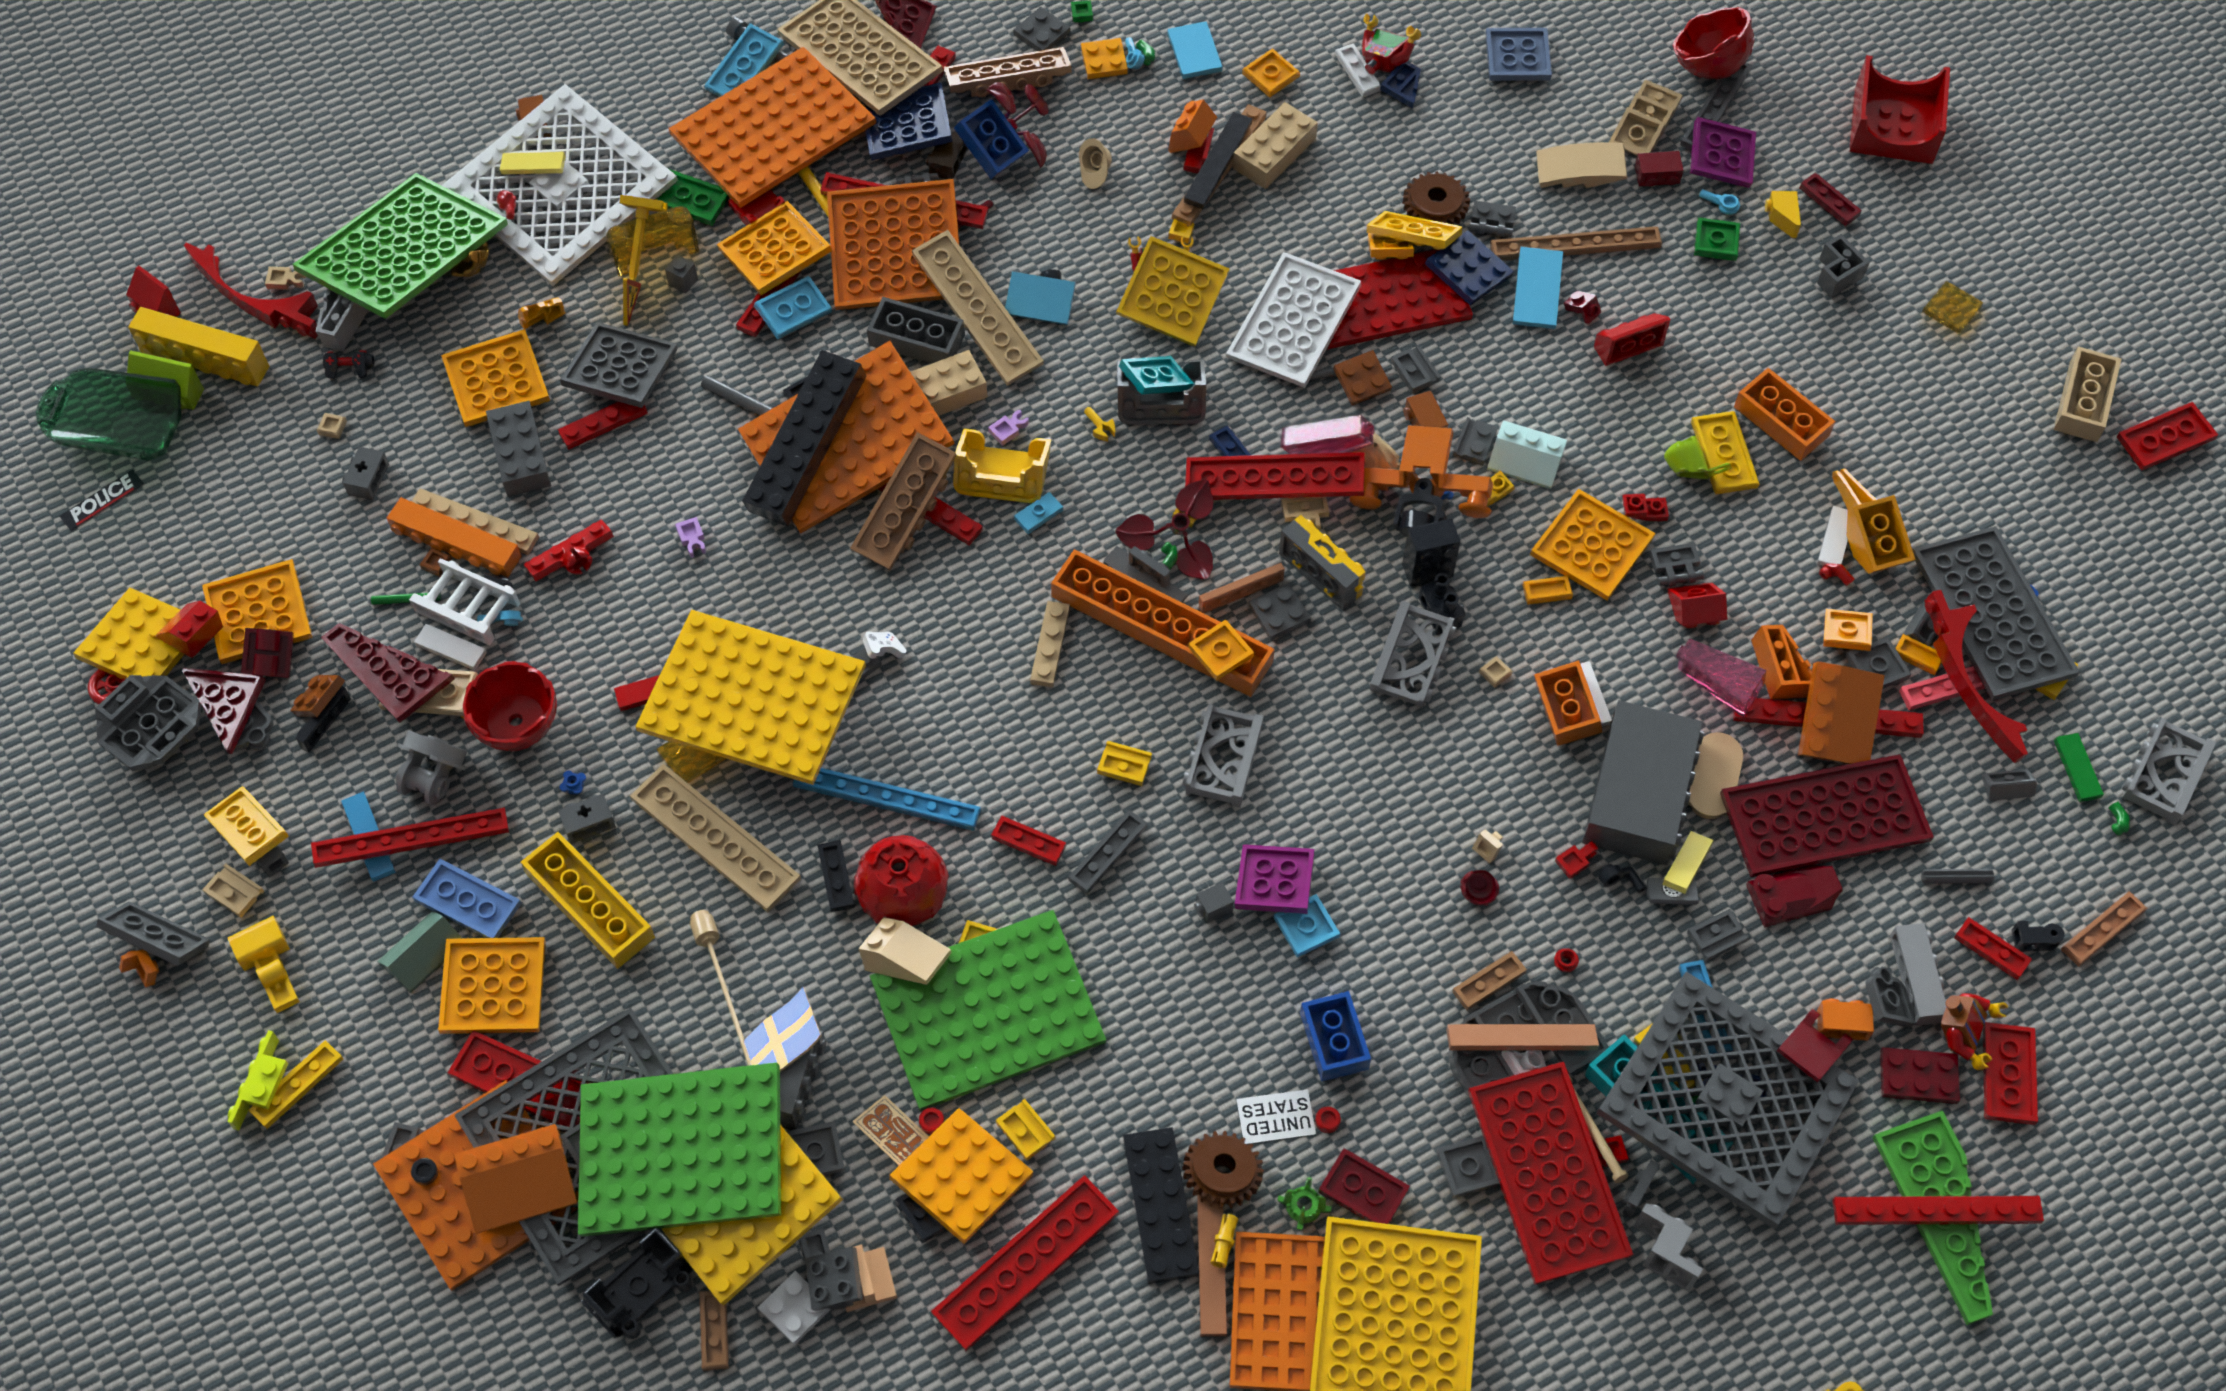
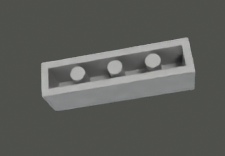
M1924 923L1895 926L1890 934V939L1900 977L1906 989L1916 1024L1913 1026L1941 1023L1947 999H1945L1943 993V979L1938 975L1937 971L1938 960L1931 949V934L1929 931H1926Z

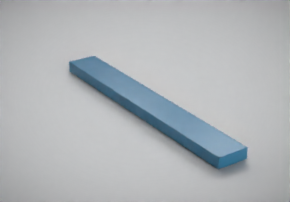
M824 768L820 769L814 785L795 779L793 781V787L971 831L975 830L981 812V807Z

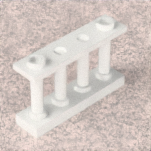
M440 558L438 563L443 571L442 576L427 596L424 595L422 597L416 593L412 595L409 599L416 613L490 646L495 639L490 630V625L507 602L517 607L520 605L516 595L517 592L510 586L506 585L504 587L463 569L454 561L448 562ZM451 578L461 581L445 604L440 605L434 602ZM470 586L480 590L464 612L458 613L453 611V608ZM488 594L499 598L483 621L480 620L478 622L471 618Z

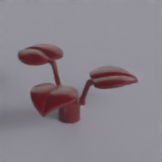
M996 82L986 90L1007 111L1005 117L1015 131L1018 128L1016 121L1034 108H1036L1041 116H1045L1049 112L1046 101L1031 84L1025 86V93L1032 105L1014 119H1008L1011 114L1016 113L1015 100L1008 87L1001 82ZM1028 130L1016 132L1019 136L1023 135L1039 167L1042 168L1047 158L1046 148L1035 133L1030 134Z
M1208 480L1193 482L1180 490L1176 496L1175 506L1179 511L1185 513L1175 514L1171 523H1167L1162 528L1153 531L1154 523L1152 519L1144 514L1132 515L1116 528L1115 533L1125 546L1130 549L1135 546L1145 551L1154 546L1155 540L1153 535H1158L1170 528L1174 534L1183 536L1186 547L1177 553L1176 565L1179 571L1188 577L1203 580L1208 579L1212 572L1213 556L1210 548L1202 541H1195L1189 545L1188 533L1186 532L1190 524L1189 515L1199 520L1207 517L1212 511L1213 497Z

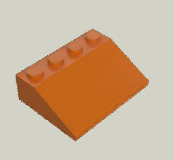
M1819 661L1813 663L1798 756L1843 764L1871 760L1885 675Z
M556 1124L454 1154L476 1234L578 1204Z

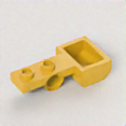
M274 915L228 937L234 955L242 969L246 971L256 967L257 975L276 1013L300 1002L279 954L290 950Z

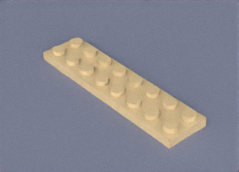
M948 230L912 250L915 260L959 319L964 320L965 329L1007 386L1043 365L1044 361Z
M662 764L630 795L634 803L766 912H769L801 880L800 874L665 764Z

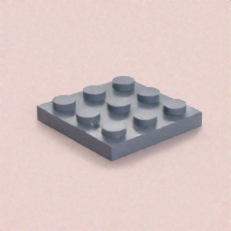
M1486 28L1489 81H1551L1552 73L1547 28Z

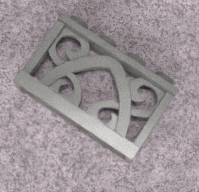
M1402 600L1371 680L1370 690L1404 700L1422 708L1425 702L1429 703L1433 694V689H1430L1433 681L1437 682L1441 672V668H1438L1440 660L1445 661L1449 650L1446 647L1448 639L1453 640L1457 627L1453 626L1454 618L1430 612ZM1409 614L1425 621L1419 626L1407 616ZM1430 624H1438L1443 632L1440 637L1435 638L1432 633L1436 629H1431L1427 633L1424 632V629ZM1412 632L1415 634L1408 641L1402 639L1403 633H1408L1409 637ZM1419 639L1425 649L1427 660L1414 668L1406 670L1405 659L1399 652L1395 651V648L1408 647ZM1432 645H1439L1436 656ZM1395 660L1401 663V671H1398V667H1392L1391 663ZM1430 669L1429 675L1426 679V677L1422 673ZM1410 679L1409 682L1413 688L1414 682L1420 681L1422 689L1418 693L1408 692L1405 687V680ZM1383 680L1400 681V689L1383 684Z
M1209 704L1207 711H1203L1200 724L1203 725L1202 730L1196 732L1194 744L1197 745L1196 751H1191L1188 761V765H1191L1190 772L1185 771L1182 785L1186 786V794L1231 803V806L1241 808L1263 728L1264 716L1258 714L1253 716ZM1217 719L1226 721L1229 725V730L1225 731L1221 723H1219L1220 728L1214 730L1212 723ZM1234 723L1249 726L1251 728L1234 729ZM1207 734L1212 737L1208 741H1206ZM1234 739H1237V743L1244 742L1245 745L1241 748L1236 747ZM1229 741L1231 750L1239 757H1242V761H1230L1220 770L1214 763L1210 751L1221 743ZM1202 757V760L1205 765L1199 766V762ZM1229 768H1235L1237 770V773L1234 775L1230 774V772H1228L1227 775H1225V772ZM1204 773L1206 777L1203 781L1210 780L1212 776L1215 780L1209 785H1202L1197 782L1196 778L1198 774ZM1220 782L1222 785L1232 790L1233 792L1219 789L1216 787Z
M2161 718L2158 724L2153 723L2147 733L2150 739L2148 742H2143L2138 752L2142 756L2140 760L2136 759L2130 769L2133 775L2131 778H2126L2121 790L2125 791L2121 799L2129 800L2166 818V822L2175 826L2187 808L2216 742L2209 738L2206 740L2167 722V719ZM2166 735L2173 738L2176 742V748H2172L2173 745L2169 739L2166 740L2167 744H2162L2160 736ZM2182 743L2194 749L2182 748ZM2155 747L2157 752L2151 754L2153 748ZM2168 758H2175L2176 769L2186 779L2173 778L2162 783L2154 763ZM2181 758H2183L2182 763L2188 762L2190 767L2182 766ZM2143 769H2145L2146 775H2141ZM2141 782L2145 783L2147 788L2143 791L2154 789L2155 793L2149 796L2138 791L2137 785ZM2170 785H2175L2178 787L2179 791H2173L2172 787L2168 791L2167 787ZM2158 797H2160V798H2161L2164 802H2166L2168 805H2166V804H2164V803H2162V802H2160V801H2158V800H2156V799H2157Z

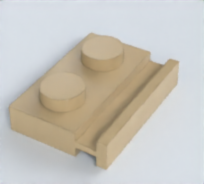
M226 863L223 870L217 872L202 889L207 896L240 918L257 901L260 893H264L261 886Z

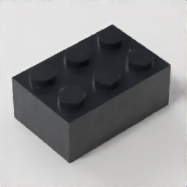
M1452 519L1408 528L1402 566L1410 587L1416 585L1424 586L1429 582L1435 581V576L1439 573L1447 574L1448 578L1454 576L1461 541Z

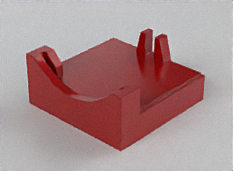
M771 189L741 208L732 199L728 200L729 207L746 226L785 202L781 196L777 197Z

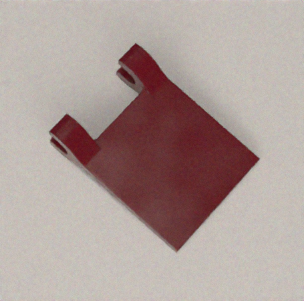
M1812 1008L1777 1049V1052L1816 1082H1819L1853 1039L1846 1033L1837 1044L1828 1039L1813 1027V1024L1821 1014Z

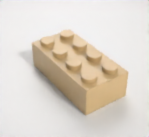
M1284 102L1234 152L1233 169L1264 189H1267L1316 139L1318 122Z
M2077 347L2069 364L2053 430L2098 442L2106 428L2121 358Z
M970 350L911 371V374L938 416L988 398L987 382Z

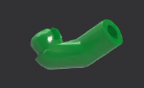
M1139 40L1136 48L1144 54V64L1149 66L1155 60V50L1144 40Z
M1166 542L1161 548V551L1166 554L1162 563L1171 570L1178 559L1177 547L1171 545L1170 542Z
M2115 802L2108 809L2117 819V823L2113 824L2111 828L2117 836H2120L2124 832L2127 833L2129 831L2130 817L2121 804Z

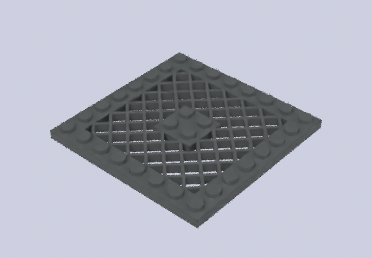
M1686 971L1596 1114L1773 1229H1776L1859 1080L1833 1064L1820 1081L1816 1082L1777 1052V1049L1789 1037L1788 1035ZM1696 1015H1704L1706 1023H1698ZM1688 1017L1690 1024L1682 1025ZM1725 1028L1728 1036L1720 1037L1717 1029ZM1709 1030L1712 1038L1704 1039L1701 1031ZM1685 1032H1693L1696 1040H1687ZM1677 1034L1679 1041L1672 1042ZM1747 1042L1749 1050L1742 1051L1739 1043ZM1723 1044H1731L1733 1052H1725ZM1715 1045L1717 1053L1709 1054L1707 1046ZM1699 1047L1701 1055L1693 1056L1691 1048ZM1674 1049H1683L1685 1057L1677 1058ZM1667 1051L1669 1058L1661 1059L1664 1053ZM1768 1056L1771 1064L1764 1065L1761 1057ZM1745 1058H1753L1755 1066H1747ZM1736 1059L1739 1067L1731 1068L1729 1060ZM1720 1061L1721 1064L1719 1063L1715 1069L1713 1062ZM1696 1063H1704L1707 1071H1699ZM1688 1064L1690 1073H1682L1680 1065ZM1672 1066L1674 1074L1666 1075L1664 1067ZM1656 1068L1658 1076L1650 1077ZM1782 1070H1790L1793 1078L1786 1079ZM1774 1071L1777 1080H1769L1767 1072ZM1758 1073L1761 1081L1753 1082L1751 1074ZM1709 1078L1708 1082L1704 1087L1702 1079ZM1694 1080L1696 1088L1688 1089L1686 1081ZM1669 1082H1678L1680 1090L1672 1091ZM1661 1083L1664 1092L1655 1093L1653 1084ZM1804 1084H1812L1815 1092L1808 1093ZM1645 1085L1647 1094H1639ZM1796 1085L1799 1094H1791L1789 1086ZM1780 1087L1783 1095L1775 1096L1773 1088ZM1761 1089L1765 1090L1767 1097L1759 1098L1763 1092ZM1691 1096H1699L1695 1102L1698 1105L1693 1104ZM1683 1097L1686 1106L1677 1107L1675 1098ZM1667 1099L1669 1108H1661L1658 1100ZM1818 1099L1813 1107L1811 1100ZM1650 1101L1653 1109L1644 1110L1642 1102ZM1802 1101L1805 1109L1797 1110L1795 1102ZM1778 1103H1786L1789 1111L1781 1112ZM1770 1104L1773 1113L1765 1114L1762 1105ZM1754 1108L1757 1115H1749V1114L1751 1113L1752 1109ZM1697 1112H1705L1708 1120L1700 1121ZM1689 1113L1691 1122L1683 1123L1680 1114ZM1672 1115L1675 1124L1667 1125L1664 1116ZM1801 1117H1807L1804 1124L1801 1121ZM1784 1119H1792L1795 1127L1787 1128ZM1776 1120L1779 1129L1771 1130L1768 1121ZM1760 1122L1763 1131L1755 1132L1752 1123ZM1744 1125L1746 1133H1738ZM1727 1126L1730 1134L1722 1135L1719 1127ZM1702 1128H1711L1713 1136L1705 1137ZM1694 1129L1697 1138L1689 1139L1686 1130ZM1790 1135H1797L1794 1142H1792ZM1782 1136L1785 1145L1777 1146L1774 1137ZM1766 1138L1768 1147L1761 1148L1758 1139ZM1749 1140L1752 1149L1744 1150L1741 1141ZM1733 1142L1736 1151H1727L1725 1143ZM1717 1144L1719 1153H1711L1708 1145ZM1780 1153H1787L1782 1161ZM1771 1154L1774 1163L1766 1164L1764 1155ZM1755 1156L1758 1165L1750 1166L1747 1157ZM1739 1158L1742 1167L1734 1168L1731 1159ZM1769 1171H1777L1773 1179ZM1761 1172L1764 1182H1756L1753 1173Z
M629 1008L454 1116L474 1148L499 1141V1137L506 1139L518 1135L520 1124L533 1126L531 1131L538 1129V1127L543 1128L556 1124L559 1131L565 1132L560 1137L564 1143L562 1145L566 1159L569 1151L577 1164L567 1163L569 1170L576 1171L573 1181L576 1195L577 1189L579 1190L580 1124L575 1125L577 1118L580 1117L581 1086L579 1093L567 1091L569 1080L582 1081L581 1084L608 1082L606 1078L609 1069L621 1071L619 1080H624L626 1073L639 1075L638 1078L669 1075L673 1074L632 1008ZM624 1044V1046L626 1047V1049H625V1048H620V1047H618V1046ZM613 1052L625 1054L623 1066L611 1063ZM607 1054L606 1062L596 1061ZM630 1057L633 1058L639 1069L628 1067ZM591 1066L604 1068L601 1079L589 1077ZM586 1067L583 1076L574 1074ZM563 1081L562 1089L552 1088ZM547 1093L560 1095L557 1106L545 1104ZM541 1094L539 1103L530 1101ZM565 1096L577 1098L574 1110L562 1108ZM525 1106L537 1108L535 1120L522 1118ZM519 1108L517 1117L507 1115L515 1109ZM543 1110L555 1112L552 1124L540 1121ZM560 1113L572 1115L570 1127L557 1125ZM503 1120L515 1122L512 1134L500 1132ZM497 1121L496 1126H495V1130H494L493 1127L491 1126V1124H493L494 1122ZM578 1204L568 1206L564 1218L551 1216L552 1212L519 1221L558 1287L647 1230L586 1236L584 1238L578 1235L577 1239L564 1237L567 1225L578 1227V1221L569 1219L572 1207L578 1208ZM550 1221L562 1223L559 1235ZM564 1243H569L573 1245L569 1248H566Z

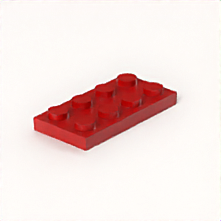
M2192 401L2118 433L2116 438L2141 471L2216 440L2218 433Z
M1985 1022L1983 1027V1053L1989 1054L1992 1061L1985 1063L1989 1068L1983 1069L1984 1119L2036 1125L2038 1123L2035 1028Z

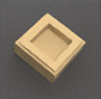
M324 413L317 433L321 436L340 439L347 420L343 416Z
M1496 656L1481 667L1479 673L1496 688L1512 675V670Z

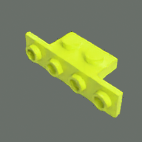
M268 1030L266 1036L261 1039L256 1059L249 1065L247 1079L238 1090V1099L228 1112L227 1122L234 1130H240L251 1105L269 1109L288 1066L286 1060L272 1057L279 1043V1039L273 1031Z

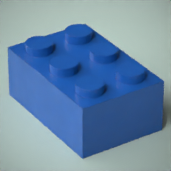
M993 99L963 118L954 127V130L990 179L1018 161L1029 151Z
M1349 991L1301 1003L1300 1016L1321 1082L1369 1070L1371 1057Z

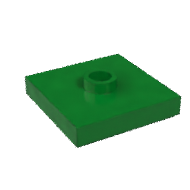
M1698 217L1694 256L1737 261L1740 223Z

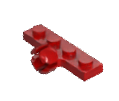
M601 519L544 553L524 563V567L535 582L562 567L572 574L581 575L583 573L579 569L580 567H583L585 571H588L591 567L592 557L589 551L613 538L614 535Z

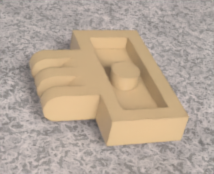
M1326 497L1281 499L1285 522H1292L1299 515H1302L1306 520H1311L1318 530H1321L1320 518L1329 517Z

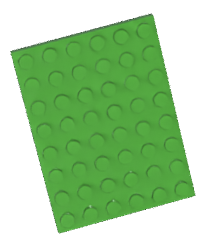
M415 173L293 263V267L296 272L386 319L466 258L471 251H475L508 225L507 218Z
M1054 910L948 947L951 949V955L927 985L878 973L870 975V980L919 1111L1106 1043L1105 1035Z
M777 1062L581 1084L579 1236L585 1237L651 1230L654 1228L660 1229L781 1216L780 1065Z

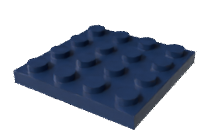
M941 82L922 86L881 116L861 101L862 105L876 118V124L866 129L871 161L953 142Z

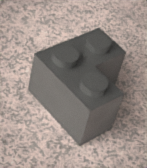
M1840 234L1825 243L1819 260L1825 267L1822 268L1817 284L1830 297H1833L1863 279L1870 262Z

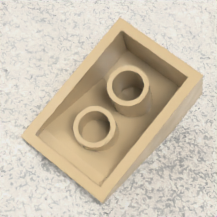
M885 917L858 948L865 971L926 985L952 953L951 949L906 922Z

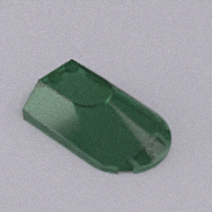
M96 368L74 370L69 372L70 375L60 381L56 379L44 391L36 409L37 423L44 435L54 443L66 447L146 461L166 454L182 417L181 387L175 379Z

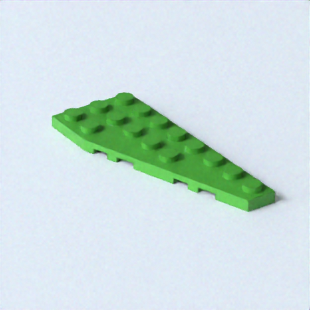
M1943 1110L1877 1133L1872 1137L1901 1196H1971V1181L1968 1178L1966 1167L1968 1165L1967 1157ZM1916 1224L1966 1325L1991 1317L1993 1311L1989 1287L1984 1274L1985 1264L1984 1258L1981 1256L1978 1224Z

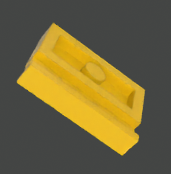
M1107 741L1097 768V774L1142 786L1150 760L1152 759V753Z
M1025 1098L1017 1106L1015 1105L996 1119L998 1127L1026 1161L1045 1148L1048 1143L1056 1139L1053 1132Z

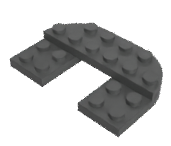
M1537 981L1523 984L1483 1008L1474 1011L1460 1024L1595 1023L1584 1005L1572 992L1562 986L1557 987L1547 984V982ZM1596 1025L1599 1043L1597 1050H1552L1559 1063L1564 1061L1568 1074L1595 1060L1609 1048ZM1449 1050V1064L1456 1081L1459 1080L1469 1098L1468 1089L1471 1087L1514 1076L1501 1052L1503 1050Z

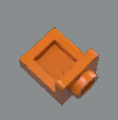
M143 949L132 950L121 956L119 966L121 973L135 969L145 988L155 985L159 968L156 961L151 960L147 951Z

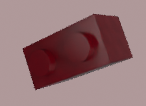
M1679 151L1638 153L1635 172L1639 187L1680 184L1684 170Z

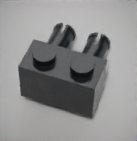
M1439 573L1435 576V582L1420 587L1419 600L1425 610L1448 618H1454L1453 626L1460 628L1465 617V610L1461 604H1458L1459 597H1457L1458 595L1454 587L1449 586L1450 578H1448V575ZM1431 624L1433 629H1436V635L1442 634L1443 631L1440 625Z

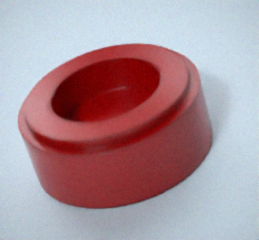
M1329 1106L1321 1108L1315 1118L1317 1128L1323 1133L1335 1132L1341 1122L1340 1113L1335 1108Z
M927 1108L919 1116L920 1128L927 1134H932L944 1123L942 1112L936 1108Z

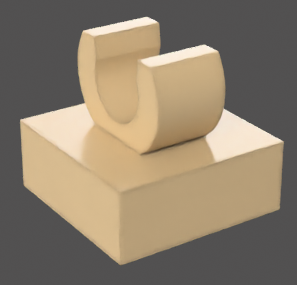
M1485 829L1479 834L1472 849L1490 864L1496 859L1503 846L1500 842L1503 836L1497 831L1491 834Z

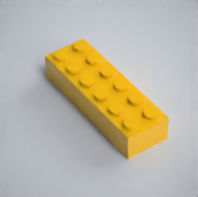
M140 307L128 326L141 353L192 364L193 368L199 369L204 373H213L224 379L237 380L244 385L250 384L258 387L270 367L259 342L147 308Z
M559 832L555 833L520 862L525 874L617 969L655 938L651 926Z

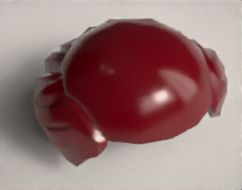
M1475 870L1463 876L1460 882V889L1462 895L1469 903L1485 906L1495 901L1499 894V883L1488 871Z

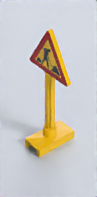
M620 194L619 203L636 209L635 218H637L629 267V279L623 278V325L628 326L641 287V283L636 282V277L639 272L646 220H648L649 211L667 212L668 203Z

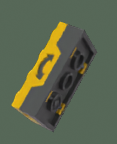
M1299 515L1281 530L1279 555L1342 611L1362 595V585L1366 573L1363 566L1348 557L1344 549L1338 548L1332 543L1330 537L1322 534L1311 520H1306L1302 515Z

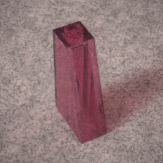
M1362 415L1288 426L1282 428L1281 447L1289 454L1353 452L1373 445L1374 425Z
M1690 638L1685 646H1680L1676 658L1679 659V670L1737 714L1745 717L1765 684V669Z

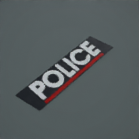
M132 469L59 517L70 530H73L144 483Z

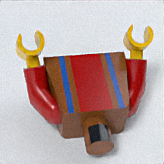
M1970 993L1950 996L1946 1000V1009L1941 1021V1027L1950 1051H1954L1966 1060L1970 1059L1975 1070L1989 1068L1985 1063L1992 1061L1991 1056L1987 1053L1975 1054L1988 1015L1986 1011H1989L1992 1018L2006 1017V1015L2000 1012V1009H2006L2008 1005L2004 1002L1991 1004L1990 1000Z

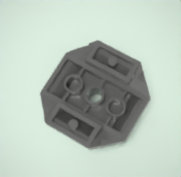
M130 675L95 708L97 742L131 771L163 764L198 730L202 705L198 699L168 676L152 675L141 677V675Z

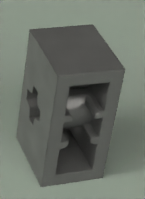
M358 447L356 454H353L351 457L348 472L344 473L342 478V484L348 495L369 500L374 499L389 465L383 451Z
M604 794L589 796L584 801L567 804L558 810L570 844L616 827Z

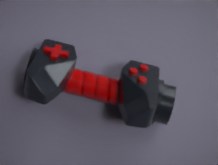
M365 350L354 352L353 357H338L337 353L333 351H328L323 356L325 376L329 379H335L338 366L354 365L359 378H364L367 376V368L374 367L375 363L374 355L367 353Z

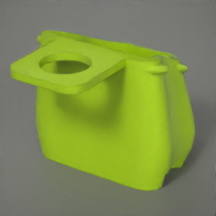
M1691 436L1686 440L1674 443L1664 454L1667 464L1678 477L1710 479L1711 476L1732 469L1730 463L1708 469L1696 436Z

